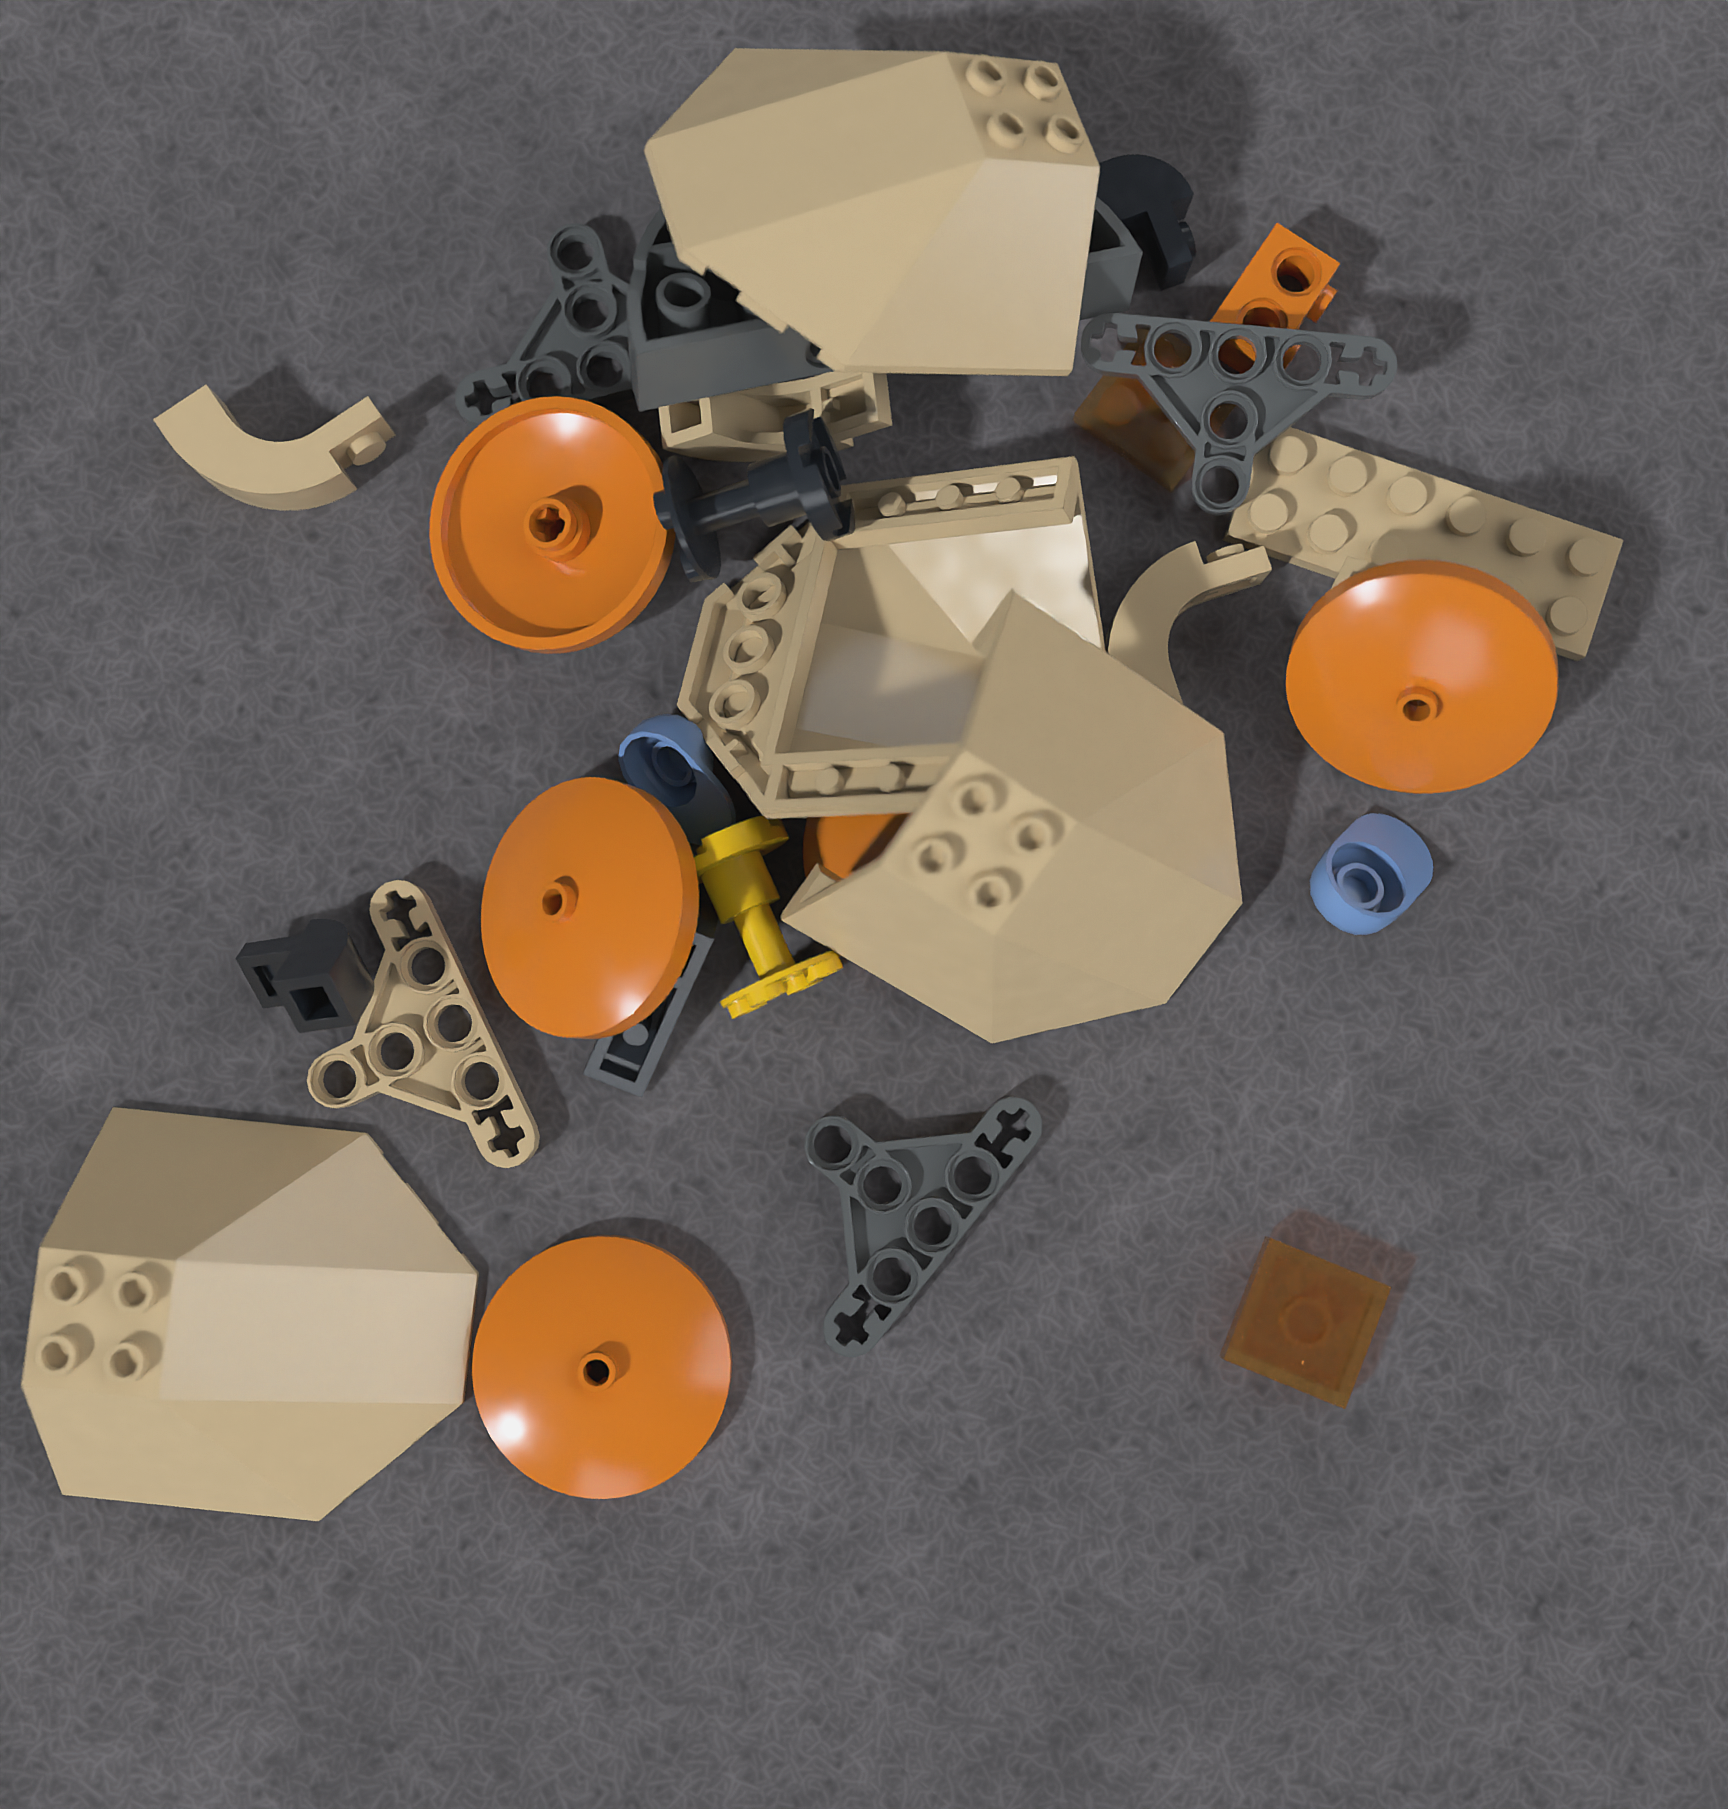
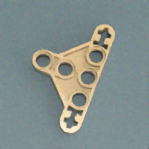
M401 880L387 882L376 890L371 898L369 909L372 922L385 948L374 979L375 988L373 996L359 1020L353 1039L323 1053L314 1060L307 1076L309 1092L318 1103L331 1108L353 1106L379 1093L389 1095L466 1122L479 1151L486 1161L496 1167L510 1168L524 1164L533 1157L538 1149L540 1135L537 1124L435 907L424 889L417 885ZM396 894H399L406 900L415 899L417 907L409 911V918L415 930L423 932L429 926L432 932V936L414 939L402 949H400L397 941L410 938L406 927L399 920H388L386 915L387 912L394 908L392 897ZM432 948L439 951L443 956L445 970L437 982L423 985L413 976L411 969L412 961L420 951ZM454 1005L464 1007L472 1019V1027L468 1036L458 1042H450L445 1039L438 1027L439 1017L442 1012ZM395 1033H402L409 1037L414 1046L412 1061L400 1070H393L388 1067L381 1056L383 1042L387 1037ZM337 1061H344L351 1065L356 1074L354 1089L350 1094L342 1098L329 1094L323 1082L326 1069ZM480 1062L493 1066L499 1076V1085L496 1092L484 1100L471 1096L465 1085V1077L468 1070ZM508 1097L513 1104V1109L500 1112L509 1128L521 1127L525 1134V1137L517 1142V1148L520 1153L514 1157L508 1149L496 1150L493 1140L501 1135L495 1117H488L481 1122L477 1113L478 1110L497 1107Z

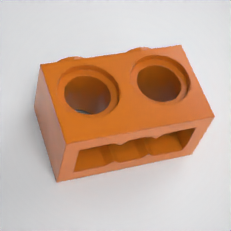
M1276 223L1210 322L1296 330L1299 329L1305 318L1317 323L1338 292V290L1329 285V282L1340 263L1281 224ZM1289 275L1296 278L1301 283L1304 291L1290 292L1284 289L1278 282L1277 277ZM1239 338L1231 339L1225 342L1219 349L1218 359L1243 374L1254 365L1255 351L1247 341ZM1295 345L1285 352L1282 359L1284 370H1286L1301 345Z

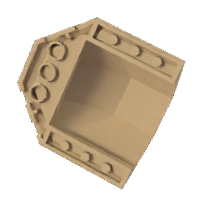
M735 48L648 140L644 152L678 258L701 275L710 268L738 288L741 293L737 301L781 333L790 326L822 349L817 358L834 371L1068 376L1071 373L1100 166L1057 63L939 51Z
M1075 456L842 485L841 496L839 497L840 502L851 498L855 513V530L853 534L828 542L821 539L810 521L798 532L790 525L753 557L758 564L756 568L731 589L723 583L705 598L677 707L689 721H692L701 729L707 745L767 819L913 812L960 746L988 659L975 650L972 642L1007 592L1012 588L1106 652L1079 468Z
M1012 588L1007 592L972 642L975 650L988 659L958 750L881 858L844 879L817 863L781 915L783 922L990 1043L1166 1004L1242 905L1224 733Z
M120 1107L112 1108L39 1249L21 1385L62 1495L320 1521L464 1403L479 1273L467 1257L457 1250L438 1226L439 1222L410 1185L404 1183L382 1155L383 1151L368 1133Z

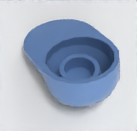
M673 714L654 716L638 724L622 742L618 761L624 778L628 784L645 790L665 805L678 821L688 842L703 845L701 839L735 825L736 814L732 799L721 782L713 774V751L704 740L701 729L692 721Z
M1378 813L1366 814L1357 818L1321 856L1311 874L1310 895L1319 912L1338 929L1354 935H1369L1380 931L1395 921L1425 890L1433 876V861L1426 844L1407 824L1389 815Z

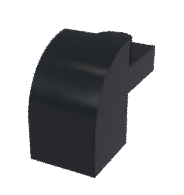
M1128 154L1100 162L1096 198L1098 197L1112 210L1128 229L1132 237L1140 236L1161 291L1184 283L1193 258L1196 256V245L1189 225L1185 221L1178 222L1185 219L1194 196V192L1187 180L1170 164L1148 155Z
M312 919L301 935L245 943L235 958L262 1008L284 1006L298 1033L356 1026L374 993V981L347 928L336 920Z

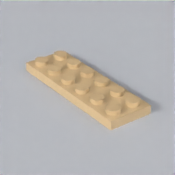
M1292 427L1253 457L1250 487L1246 499L1233 511L1223 541L1232 544H1242L1244 548L1250 550L1264 546L1267 556L1335 579L1347 556L1378 565L1406 560H1437L1462 564L1481 570L1500 579L1523 595L1544 620L1551 633L1556 654L1575 661L1586 657L1623 543V539Z

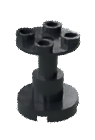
M809 408L785 417L783 437L786 452L749 464L747 468L748 479L703 493L694 473L682 458L673 455L665 459L662 469L664 489L654 492V507L663 528L666 530L674 528L681 545V564L691 583L706 579L713 580L720 574L721 554L717 530L759 516L770 527L807 515L817 534L822 540L828 542L854 533L855 513L852 498L842 502L839 500L841 496L840 481L847 479L845 470L827 425L821 416L814 418V409Z

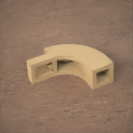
M833 371L806 379L779 382L659 407L662 446L664 450L700 459L733 462L760 461L786 452L783 437L785 417L812 408L814 409V418L821 416L827 425L837 450L854 446L853 437L892 426L887 373Z
M204 385L153 419L173 449L209 483L236 500L273 510L314 508L339 500L356 491V486L344 469L353 463L355 465H363L371 462L385 450V442L395 436L393 430L368 396L309 435L285 442L266 441L245 433L226 404L207 385Z
M1196 541L1183 545L1164 555L1136 580L1120 604L1104 642L1106 652L1183 704L1168 657V640L1174 620L1194 605L1261 584L1272 570L1264 546L1244 551L1242 544L1227 546L1209 554L1206 557L1208 563L1204 565Z

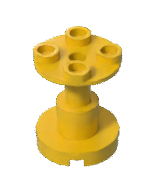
M762 815L713 833L701 839L703 845L696 849L698 856L694 857L698 884H704L721 924L735 922L760 981L720 1001L722 1008H728L732 1019L759 1009L768 1004L767 1001L784 993H787L789 996L823 981L822 978L843 969L839 959L842 955L835 951H830L795 964L770 905L778 901L780 896L762 856L788 841L789 836L781 818L767 819Z

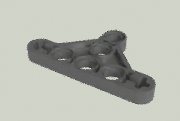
M580 223L567 224L558 228L551 235L547 245V256L555 287L507 364L475 371L467 375L459 383L455 393V404L465 423L473 430L495 413L514 405L511 397L496 400L492 403L493 413L482 416L477 407H470V405L479 402V391L489 389L494 398L509 396L512 393L507 383L516 380V390L521 400L533 399L529 395L531 382L542 373H552L563 380L560 397L586 400L600 406L635 398L631 380L627 320V290L630 284L610 273L600 238L589 226ZM574 242L588 244L594 250L591 263L581 270H570L560 263L562 251L567 245ZM588 300L603 302L609 311L606 321L601 326L593 329L581 327L575 322L574 315L577 308ZM602 358L615 359L623 366L621 379L611 387H599L589 380L591 367Z
M1105 313L1090 320L1084 328L1080 339L1082 357L1090 369L1095 373L1105 376L1138 379L1194 450L1195 456L1191 480L1192 497L1198 507L1204 512L1213 515L1228 514L1242 504L1250 487L1253 457L1327 397L1355 400L1372 399L1384 392L1394 380L1397 371V357L1392 347L1384 340L1372 336ZM1105 328L1117 329L1118 340L1137 343L1136 330H1150L1144 345L1146 366L1132 365L1136 351L1118 350L1114 354L1113 361H1103L1100 349L1091 347L1092 339H1102L1105 334ZM1167 333L1181 334L1188 339L1191 345L1192 353L1189 360L1178 368L1170 369L1162 366L1154 355L1156 342ZM1239 338L1252 345L1255 351V362L1247 372L1234 375L1226 372L1221 367L1218 361V352L1225 342ZM1303 344L1310 346L1316 351L1320 366L1318 372L1308 380L1299 381L1292 379L1286 374L1282 359L1289 348ZM1330 347L1342 348L1337 362L1345 363L1358 362L1363 352L1373 353V364L1383 366L1384 373L1375 375L1371 379L1369 386L1359 384L1358 373L1338 370L1336 373L1337 384L1325 383V378L1332 364ZM1232 403L1238 405L1243 409L1247 417L1245 431L1234 439L1220 438L1213 433L1210 427L1211 413L1222 404ZM1219 467L1231 470L1235 474L1239 486L1237 495L1231 501L1222 504L1209 501L1204 496L1201 486L1204 475L1208 471Z
M1019 1097L999 1099L987 1109L970 1132L875 1141L850 1120L834 1115L820 1118L810 1126L804 1143L807 1159L818 1171L840 1188L849 1283L829 1306L823 1321L825 1341L834 1352L843 1357L855 1358L865 1355L875 1347L1035 1147L1042 1134L1043 1123L1039 1111L1031 1102ZM1020 1108L1028 1115L1024 1119L1023 1125L1029 1130V1133L1023 1141L1013 1136L1003 1145L1000 1151L1011 1155V1159L1002 1168L992 1153L975 1146L974 1142L980 1134L984 1133L987 1140L992 1143L1002 1130V1125L996 1120L998 1114L1002 1110L1014 1114ZM830 1125L840 1126L845 1129L852 1141V1149L849 1155L843 1161L837 1163L826 1162L821 1159L816 1153L814 1146L815 1137L818 1132ZM968 1157H979L985 1160L991 1171V1180L988 1186L982 1192L976 1194H969L960 1190L954 1179V1172L958 1163ZM887 1166L899 1174L902 1182L901 1191L893 1201L877 1203L866 1194L864 1179L873 1168ZM928 1207H938L944 1210L951 1220V1230L948 1236L942 1242L936 1244L925 1243L918 1238L914 1231V1220L917 1214ZM889 1257L903 1260L911 1271V1280L908 1286L902 1292L896 1294H888L881 1291L876 1286L873 1278L877 1264ZM859 1285H863L873 1300L891 1309L884 1317H880L878 1311L873 1308L863 1322V1328L868 1333L867 1337L861 1341L859 1338L852 1336L845 1343L837 1337L840 1331V1324L835 1318L840 1312L850 1317L857 1312L864 1303V1299L853 1293Z

